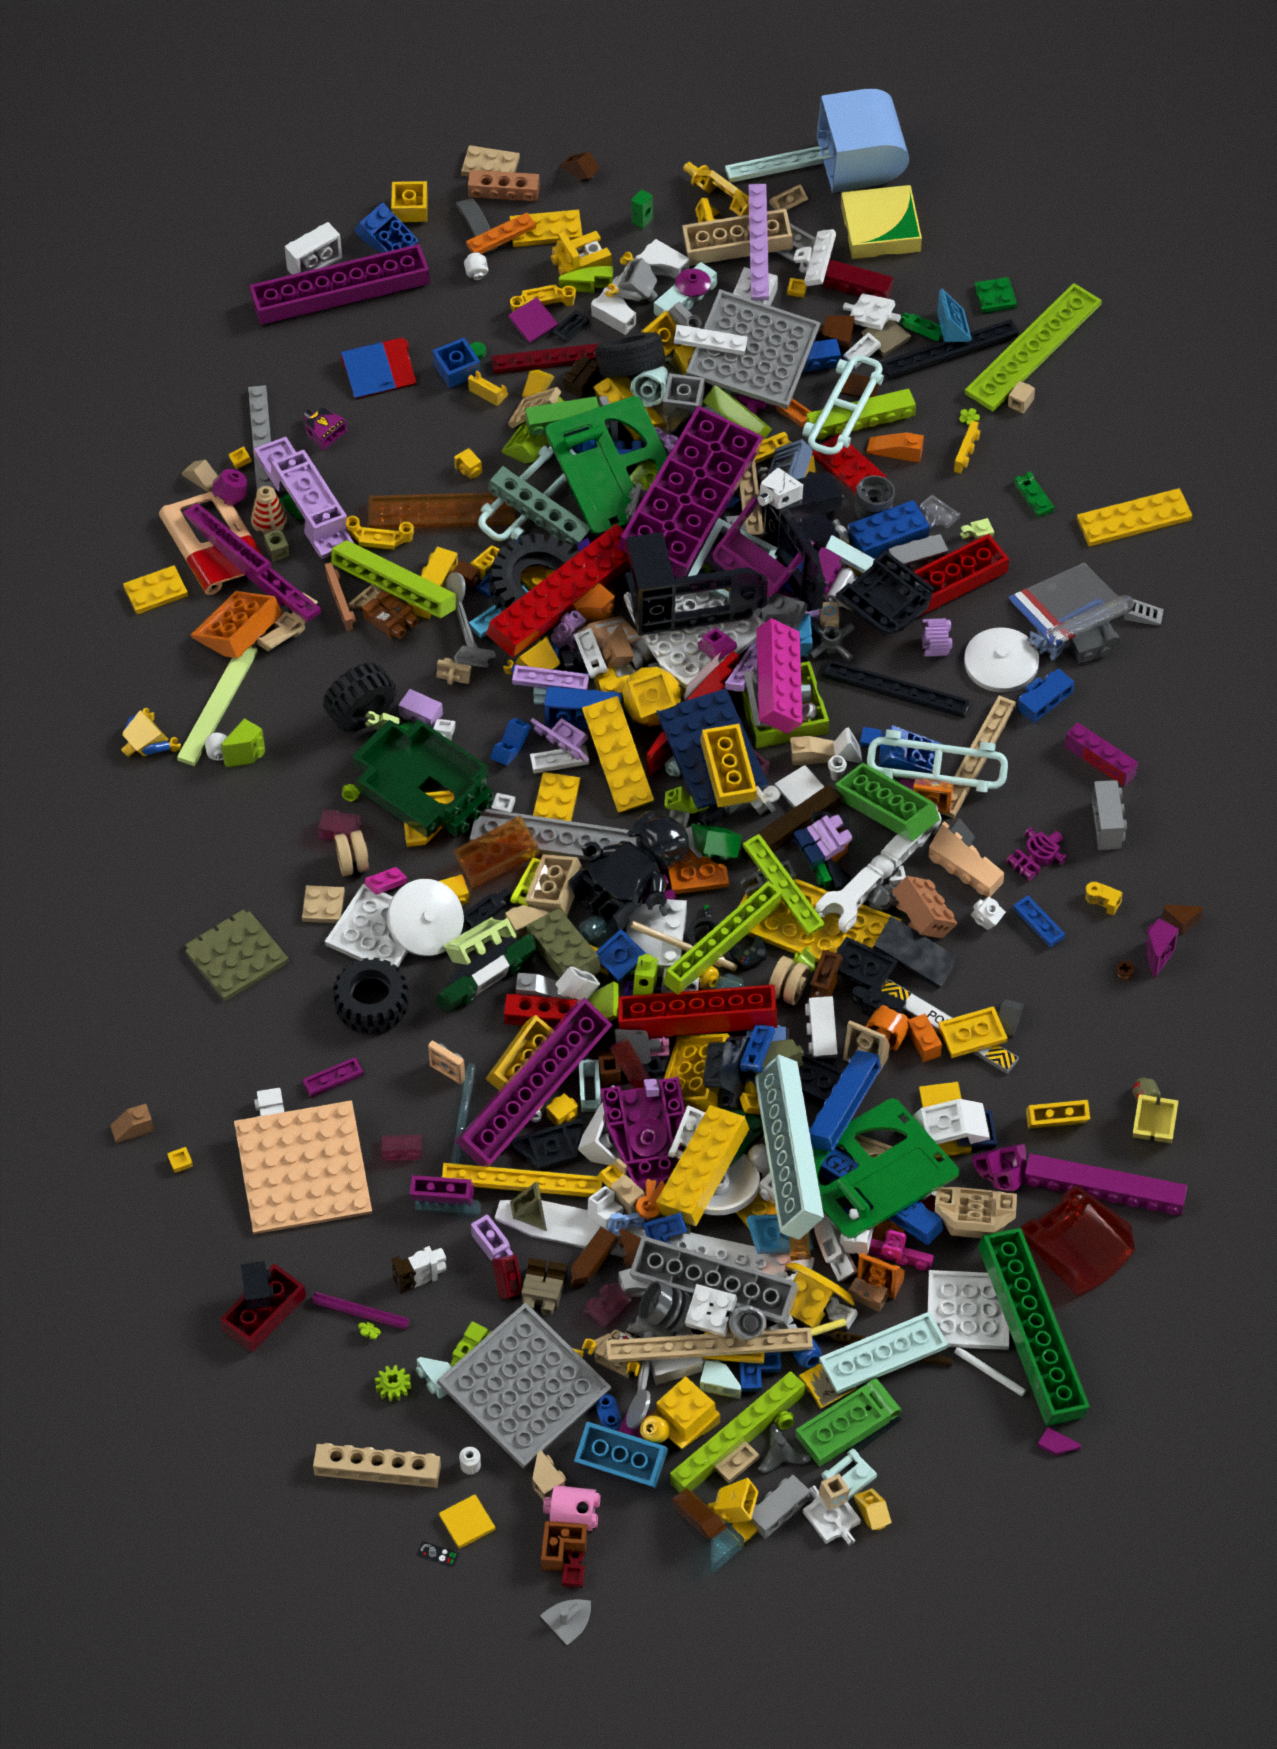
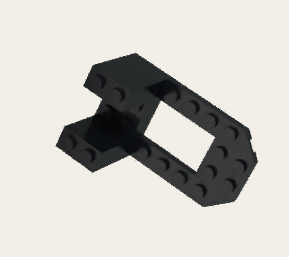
M828 472L796 479L803 484L801 500L781 509H776L769 503L765 505L763 541L777 547L775 555L778 557L776 560L787 568L798 552L803 558L802 575L800 569L796 568L787 581L799 600L808 605L807 612L822 609L823 600H825L824 586H826V579L823 575L819 551L821 547H826L831 535L840 539L838 531H835L831 520H828L824 513L841 509L844 495Z
M663 532L626 537V552L631 572L625 573V584L638 636L746 620L753 616V611L757 608L762 609L767 605V577L749 567L674 578ZM729 588V605L675 613L676 596Z

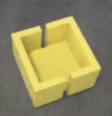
M1139 1094L1133 1137L1150 1140L1152 1136L1155 1137L1154 1141L1172 1144L1178 1100L1161 1098L1160 1105H1156L1157 1097Z

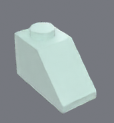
M706 1360L700 1380V1390L740 1399L741 1385L727 1365L717 1360Z

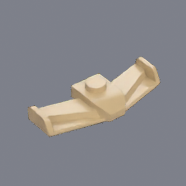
M303 593V594H304L306 597H308L311 601H313L315 604H317L318 601L314 600V599L311 598L310 596H308V595H306L305 593ZM285 611L274 623L276 629L262 638L259 637L257 644L269 652L288 638L300 635L305 630L306 621L294 611L292 614Z

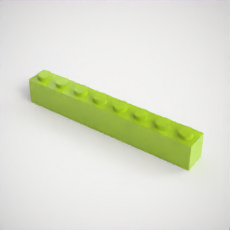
M348 540L331 548L333 565L439 618L456 610L455 593Z
M767 881L666 970L664 984L679 995L780 905L783 892Z
M790 1371L670 1473V1484L679 1493L686 1488L693 1491L715 1472V1466L743 1442L749 1443L775 1421L778 1413L787 1411L805 1394V1384Z

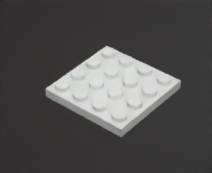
M362 884L325 940L326 946L359 961H363V958L373 960L375 957L380 958V961H390L391 966L395 964L397 967H399L408 953L398 945L389 930L387 913L392 896L383 892L375 895L365 884Z
M929 1270L928 1312L930 1311L948 1343V1347L957 1348L959 1346L961 1348L1009 1350V1327L988 1273Z

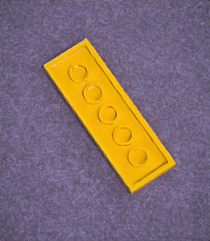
M1180 488L1077 514V521L1090 547L1191 521L1193 515Z
M618 696L583 707L582 710L618 814L654 802Z

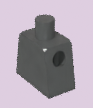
M615 1030L621 1071L651 1062L650 1052L661 1051L660 1039L649 1040L645 1030Z

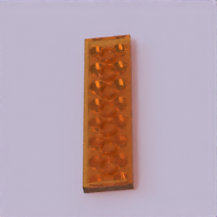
M491 492L369 496V528L397 529L403 522H410L414 528L479 526L478 520L483 513L481 512L482 507L487 502L491 505L498 496H494ZM504 502L486 520V525H512L515 522V508L508 506Z

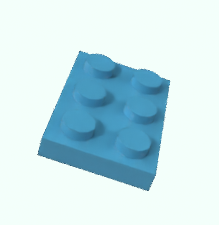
M777 1214L749 1215L746 1219L757 1254L811 1252L814 1248L809 1232L800 1240L780 1233Z

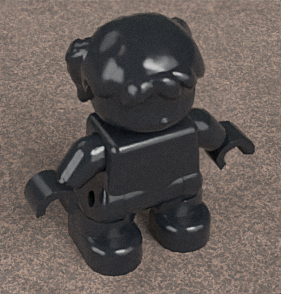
M653 811L643 813L627 833L628 837H636L637 846L626 841L624 844L609 845L603 847V849L596 842H588L582 847L584 856L590 857L594 855L591 857L592 863L589 864L588 868L580 869L568 882L575 898L590 912H593L602 904L603 895L607 893L612 895L598 909V912L603 921L615 932H618L620 929L623 930L629 924L628 917L635 909L641 906L644 898L649 894L650 896L646 900L648 910H653L655 905L660 904L659 909L662 916H667L669 913V905L665 896L666 879L659 869L668 870L681 862L686 857L689 848L688 835L684 826L670 816L658 815Z

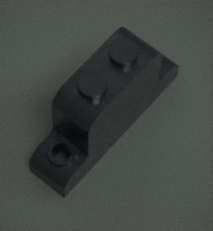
M747 1036L727 1037L725 1042H710L708 1044L703 1082L707 1089L718 1095V1108L737 1111L743 1108L739 1098L745 1091L747 1072L740 1071V1062L750 1040Z

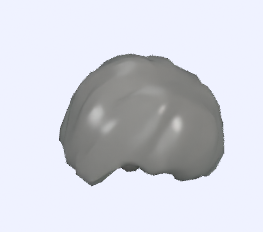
M760 1143L751 1147L747 1157L752 1166L762 1173L763 1180L770 1173L766 1145Z
M743 1305L731 1313L729 1327L734 1336L739 1340H752L764 1332L766 1318L759 1308Z

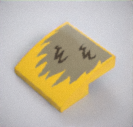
M821 1364L799 1375V1378L805 1384L806 1390L812 1394L820 1410L857 1389L854 1387L836 1394Z

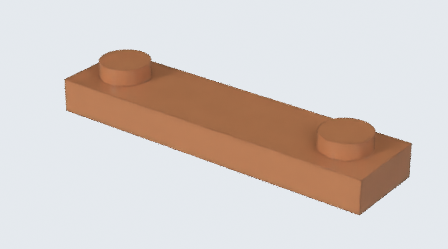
M332 562L325 564V573L346 632L353 630V622H355L354 613L349 611L338 581L340 579L338 570L333 568Z

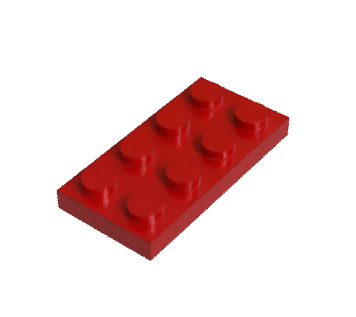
M838 433L822 445L830 448L835 447L840 434ZM851 444L848 448L843 447L839 453L834 455L824 454L815 450L812 452L814 459L855 496L858 483L863 478L878 475L887 479L884 473Z

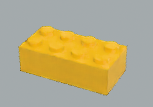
M734 724L702 730L700 742L717 806L724 807L755 801L757 788L740 725Z

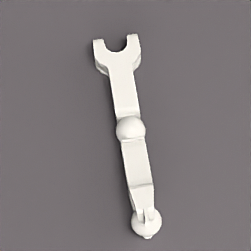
M935 804L940 817L937 823L913 842L897 834L881 851V855L874 857L871 863L863 868L841 891L827 892L818 901L815 907L818 915L825 917L829 913L840 914L838 929L843 933L849 931L856 924L857 909L868 899V895L878 884L881 885L883 879L891 876L892 872L917 848L922 847L931 832L939 827L942 818L938 811V806Z

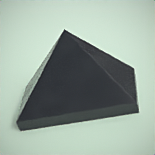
M830 858L824 863L832 879L833 891H841L848 884L851 876Z

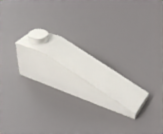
M601 1103L582 1135L578 1150L591 1162L605 1165L613 1163L615 1165L616 1159L619 1158L621 1161L622 1159L607 1129L603 1103Z

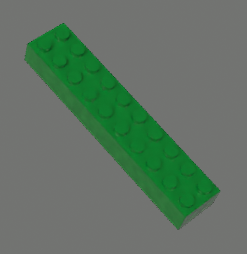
M1017 1228L983 1235L978 1248L1045 1425L1048 1426L1084 1418L1090 1406L1022 1229Z

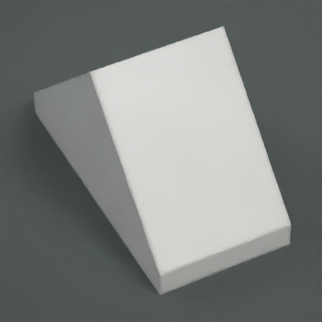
M849 727L845 728L833 742L835 756L839 755L846 761L860 763L862 762L860 745Z

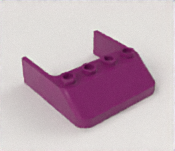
M753 497L714 549L713 559L726 570L749 567L765 575L768 581V598L790 578L803 558L798 552L786 568L741 533L742 525L759 504L758 499Z

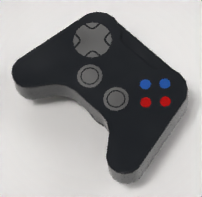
M757 936L755 937L754 944L746 949L731 948L730 956L743 969L756 967L760 962L765 961L768 952L762 938Z

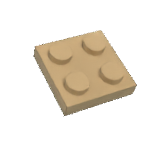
M306 885L302 921L337 924L342 916L344 887Z

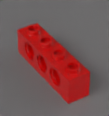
M507 994L504 1022L509 1025L523 1026L527 1020L536 1015L548 1026L554 1028L566 1014L561 1012H568L579 1000L561 999L559 997L547 998L538 995Z

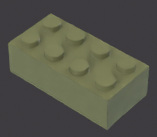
M560 908L526 925L527 934H531L534 938L536 950L559 978L569 967H575L592 975L601 971L599 956Z

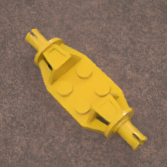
M687 162L684 165L683 171L692 176V186H700L708 193L719 187L733 198L730 205L732 211L739 216L749 215L748 195L715 171L709 170V167L706 165L699 168L691 162Z

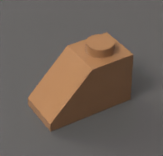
M618 625L611 633L601 651L607 667L626 666L634 657L622 625Z
M146 1104L127 1109L110 1125L116 1143L154 1132L152 1119Z

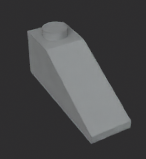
M518 973L516 994L572 999L571 997H563L557 991L558 987L555 985L556 980L538 974Z

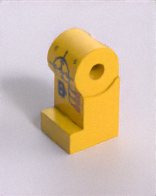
M1090 882L1086 886L1085 898L1090 904H1098L1107 908V913L1114 916L1122 902V892L1098 882Z

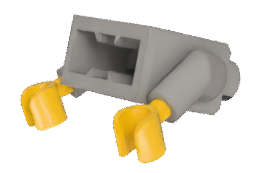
M625 252L620 259L621 264L627 265L618 284L620 289H617L616 285L611 283L606 287L610 290H606L605 295L612 297L614 294H618V297L634 301L648 299L651 302L655 300L657 293L653 288L657 278L653 274L649 263L645 262L643 258H632L633 256L630 252Z

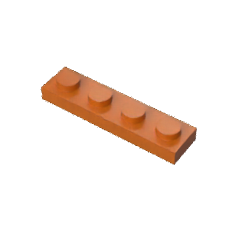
M524 213L467 240L466 246L471 253L483 254L536 229V224L528 213Z

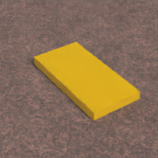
M958 1082L919 1086L922 1108L961 1099ZM957 1140L938 1144L948 1156L972 1153L971 1147H958Z

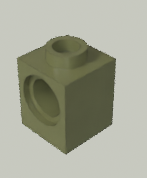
M281 529L264 534L265 547L272 562L290 556L288 543Z

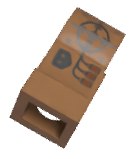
M855 1278L847 1291L851 1294L853 1300L879 1313L888 1299L887 1288L883 1286L879 1288L861 1278Z

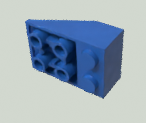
M383 202L354 229L356 234L366 244L380 253L413 246L419 241Z
M893 725L887 729L901 731L900 739L941 744ZM886 731L881 735V737L886 736ZM880 744L879 767L932 774L935 751Z

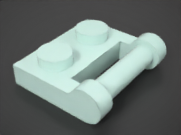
M853 1448L847 1452V1456L830 1470H825L821 1473L822 1478L826 1480L837 1475L853 1461L856 1465L842 1476L850 1490L848 1500L877 1477V1473Z

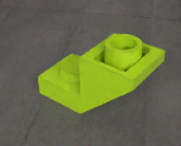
M682 786L665 792L664 806L667 809L693 814L709 808L708 806L697 810L691 794Z

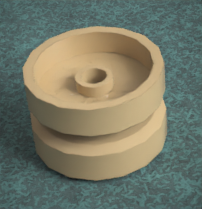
M361 830L350 833L351 844L348 843L345 834L334 835L342 876L353 874V862H355L359 873L369 871L368 851Z
M785 956L780 958L769 982V985L775 984L776 999L783 996L785 1003L793 1006L797 1004L809 977V965L799 962L794 966L793 959Z

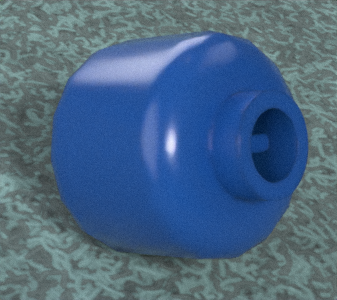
M812 1339V1350L792 1351L794 1358L803 1368H813L819 1364V1357L822 1356V1351L814 1339Z

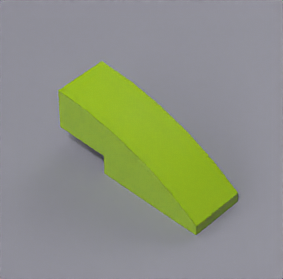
M614 266L588 267L559 276V288L563 289L565 286H573L576 292L594 293L595 287L606 288L609 284L613 283Z

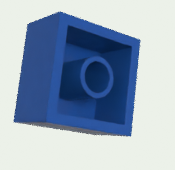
M465 338L432 350L433 365L448 388L468 381L470 375L475 378L476 370L481 373L480 361Z

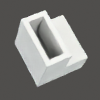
M606 1186L588 1198L587 1214L589 1218L605 1229L608 1227L611 1214L621 1213L623 1215V1207L614 1201L615 1192Z

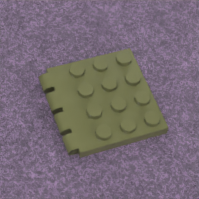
M244 909L231 916L233 922L227 918L215 926L217 931L211 928L199 935L201 941L195 938L185 944L187 949L185 950L186 955L224 1002L289 963V958L250 911L246 913Z

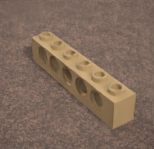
M331 1443L317 1444L313 1464L314 1475L434 1488H438L441 1468L440 1456L431 1453L422 1455L411 1451L402 1453L391 1449L383 1451L375 1450L371 1447L334 1446ZM334 1458H340V1459H341V1460L338 1461V1462L332 1461ZM355 1460H361L358 1464L352 1463ZM375 1462H381V1463H382V1464L379 1465V1466H374V1465H373ZM396 1464H401V1465H403V1466L400 1467V1468H395V1467H393V1466L396 1465ZM417 1466L423 1467L421 1470L414 1469Z

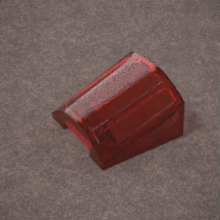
M1075 1185L1062 1195L1063 1201L1037 1221L1031 1218L1020 1228L1026 1242L1075 1295H1079L1096 1288L1114 1275L1133 1254L1135 1244L1132 1226L1081 1187Z

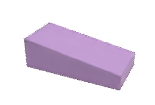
M645 1079L644 1086L647 1097L659 1096L657 1080Z

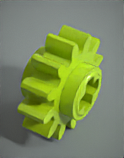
M395 1365L393 1370L386 1366L385 1373L378 1371L379 1377L375 1378L376 1392H381L382 1399L388 1396L389 1402L393 1400V1397L400 1401L401 1394L404 1396L408 1395L407 1389H411V1383L409 1382L411 1379L410 1374L405 1375V1368L398 1371L397 1365Z

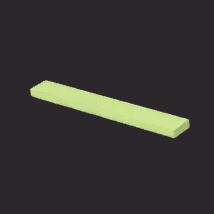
M250 646L241 657L231 659L178 754V761L192 766L196 765L205 749L206 738L214 733L258 653L257 648Z

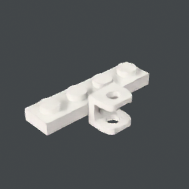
M834 229L818 231L813 250L810 246L797 249L795 252L794 261L801 263L799 270L802 273H806L804 280L806 286L823 284L836 237Z

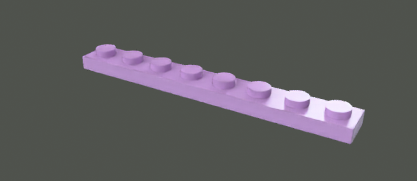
M749 184L751 300L769 301L766 184Z

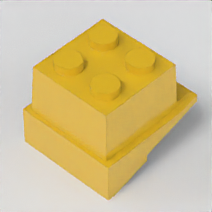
M686 1376L656 1403V1409L648 1415L662 1417L668 1422L670 1426L668 1438L681 1450L720 1423V1413L716 1411L715 1402Z

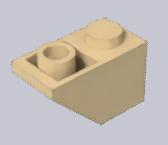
M541 1450L537 1453L532 1478L533 1488L544 1501L545 1497H552L554 1485L565 1486L566 1478L560 1470L557 1471L555 1469L554 1462L549 1455L545 1456Z

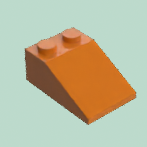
M860 1253L857 1278H861L879 1288L880 1286L887 1288L888 1297L895 1299L903 1283L905 1270L897 1265L883 1262L877 1257H870Z

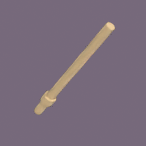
M632 921L630 928L684 951L688 952L693 947L688 943L638 922ZM724 956L713 964L732 971L737 969V964L726 960Z

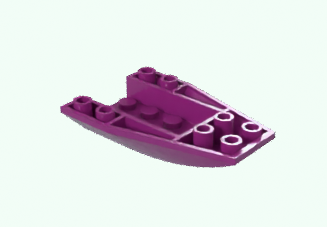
M679 1077L660 1079L658 1085L659 1096L647 1097L645 1087L621 1091L620 1086L600 1089L607 1129L622 1161L627 1165V1172L630 1178L644 1191V1194L647 1179L651 1181L656 1180L655 1189L661 1181L666 1184L680 1160L676 1157L671 1158L667 1156L685 1112ZM653 1117L661 1121L665 1126L667 1141L659 1153L648 1157L641 1156L635 1153L629 1144V1131L639 1119ZM648 1132L643 1134V1138L648 1137ZM679 1145L678 1150L683 1151V1146Z

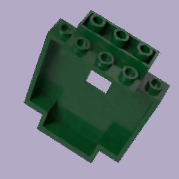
M389 719L352 755L353 767L363 773L357 779L358 791L426 838L432 833L434 834L439 826L455 837H458L461 833H465L469 825L474 820H478L482 812L486 808H490L494 802L493 790L487 786L489 778L488 766L420 719L407 731ZM431 778L452 792L454 799L448 804H441L418 788L427 779Z

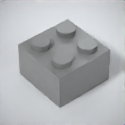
M669 373L663 399V415H670L676 407L695 411L697 406L701 407L705 392V378Z

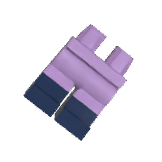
M826 815L803 830L799 829L793 833L795 842L813 869L845 850V845L852 841V835L847 829L841 833H838L836 830L843 826L839 815L828 818Z

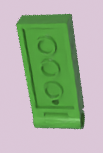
M873 1379L797 1428L796 1438L817 1465L821 1467L890 1423V1420L896 1418L902 1412V1409L879 1380Z

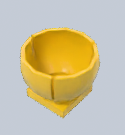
M659 667L640 668L631 674L630 678H627L622 689L623 708L633 721L643 726L648 723V727L660 726L655 714L657 713L656 710L662 711L682 702L680 684L672 673Z

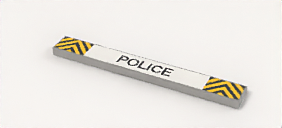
M889 979L881 990L907 1001L906 1014L914 1018L925 1013L934 1030L940 1034L938 1022L953 1018ZM999 1045L972 1052L1006 1074L1019 1061L1018 1056Z

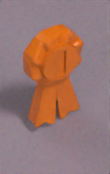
M646 1180L645 1196L638 1199L635 1207L639 1217L647 1220L657 1217L659 1208L656 1201L666 1185L663 1181L655 1189L656 1180Z

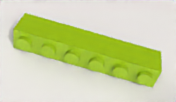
M910 389L868 398L852 431L915 416L916 403ZM855 401V402H851V403L857 405L859 401ZM839 406L832 407L815 440L835 436L838 433L842 434L853 411ZM823 409L806 413V422L816 424Z

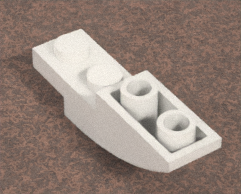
M823 1212L824 1218L814 1226L815 1235L826 1263H830L837 1280L842 1282L858 1271L850 1254L845 1253L843 1245L840 1244L841 1232Z

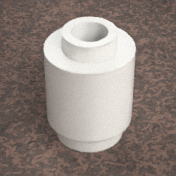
M474 1447L464 1448L459 1455L461 1470L469 1475L475 1474L481 1467L480 1453Z

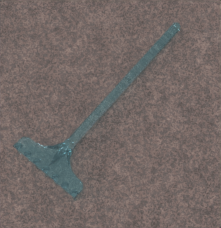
M469 1063L467 1066L455 1140L465 1130L475 1071L473 1063ZM454 1143L452 1164H459L462 1148ZM415 1200V1210L480 1215L481 1204L478 1200H473L472 1206L467 1204L458 1205L457 1203L451 1205L447 1202L439 1204L437 1201L435 1203L425 1201L424 1203Z

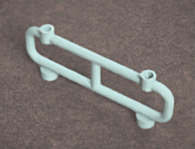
M861 355L855 356L849 361L839 360L836 373L841 374V377L816 424L806 422L802 435L808 437V444L813 450L834 455L839 453L843 447H849L851 442L849 435L875 385H881L884 375L881 374L882 365L877 360ZM856 363H864L873 366L875 371L872 372L870 381L858 404L838 399ZM833 405L853 411L844 431L839 435L835 447L830 448L815 442Z
M543 446L538 453L540 457L520 478L526 481L545 461H548L554 453L552 447L547 448ZM570 449L572 455L577 454L572 449ZM564 473L543 493L549 498L567 480ZM498 497L491 505L487 502L482 507L481 512L483 513L478 520L480 529L495 541H505L509 537L518 540L520 536H523L525 531L520 526L528 519V517L523 515L502 534H497L485 523L486 520L505 501Z
M886 730V736L874 739L868 748L867 765L891 779L893 777L927 779L934 782H947L949 784L976 787V791L987 792L988 789L1002 787L1007 778L1008 761L1002 753L995 751L996 744L981 742L980 749L904 740L900 739L901 731ZM884 744L935 751L933 772L930 774L878 767L875 764L876 748L878 745ZM945 752L997 759L1001 765L999 778L997 781L991 782L940 775L942 754Z

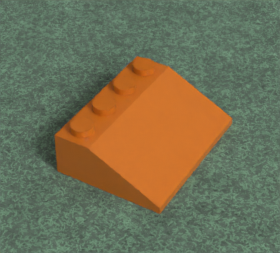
M235 591L191 634V637L225 657L239 658L283 613L275 596Z

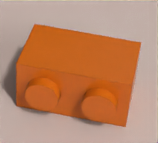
M924 1013L908 1019L909 1031L907 1034L922 1062L940 1057L942 1043L927 1015Z

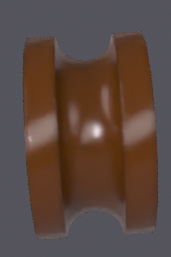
M1128 961L1118 963L1116 969L1117 977L1121 980L1132 978L1134 972L1133 964Z

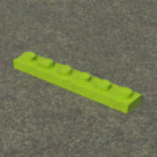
M760 834L744 842V849L766 879L783 892L782 901L806 934L809 936L823 928L825 925L823 920Z

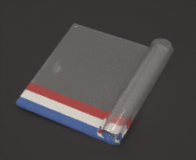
M1085 562L1009 596V600L1053 646H1057L1131 612L1134 606L1133 599L1130 596L1124 594L1118 597Z

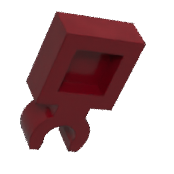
M569 1550L568 1562L570 1564L564 1563L562 1586L583 1588L585 1565H580L584 1560L583 1551H580L579 1558L575 1559L572 1557V1551Z

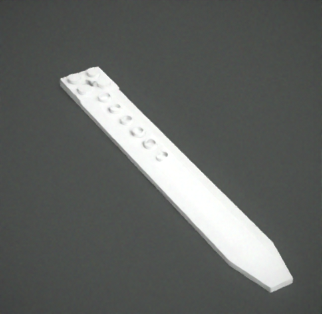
M500 1200L495 1215L496 1221L530 1237L585 1248L601 1227V1225L587 1216L588 1210L543 1200L542 1206L547 1231L513 1219L511 1200ZM629 1225L628 1228L624 1229L640 1238L646 1236L644 1227L635 1228ZM691 1232L690 1234H678L670 1237L672 1245L793 1281L798 1272L787 1276L785 1271L789 1269L785 1268V1264L795 1262L811 1270L814 1265L813 1257L794 1253L757 1254L755 1246ZM618 1242L610 1254L623 1257V1255H626L624 1248H620Z

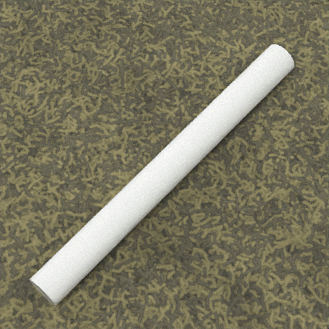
M958 1346L954 1352L956 1355L1021 1397L1025 1395L1026 1389Z

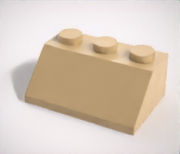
M543 854L525 902L536 909L549 913L560 908L567 917L575 897L568 880L580 869H583L578 857Z

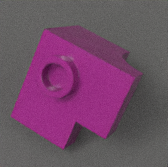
M717 627L703 635L702 640L697 642L698 648L711 659H714L720 653L719 660L737 649V643Z

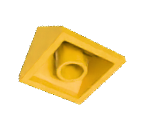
M667 310L641 331V333L656 332L661 336L665 357L679 345L674 343L677 324Z

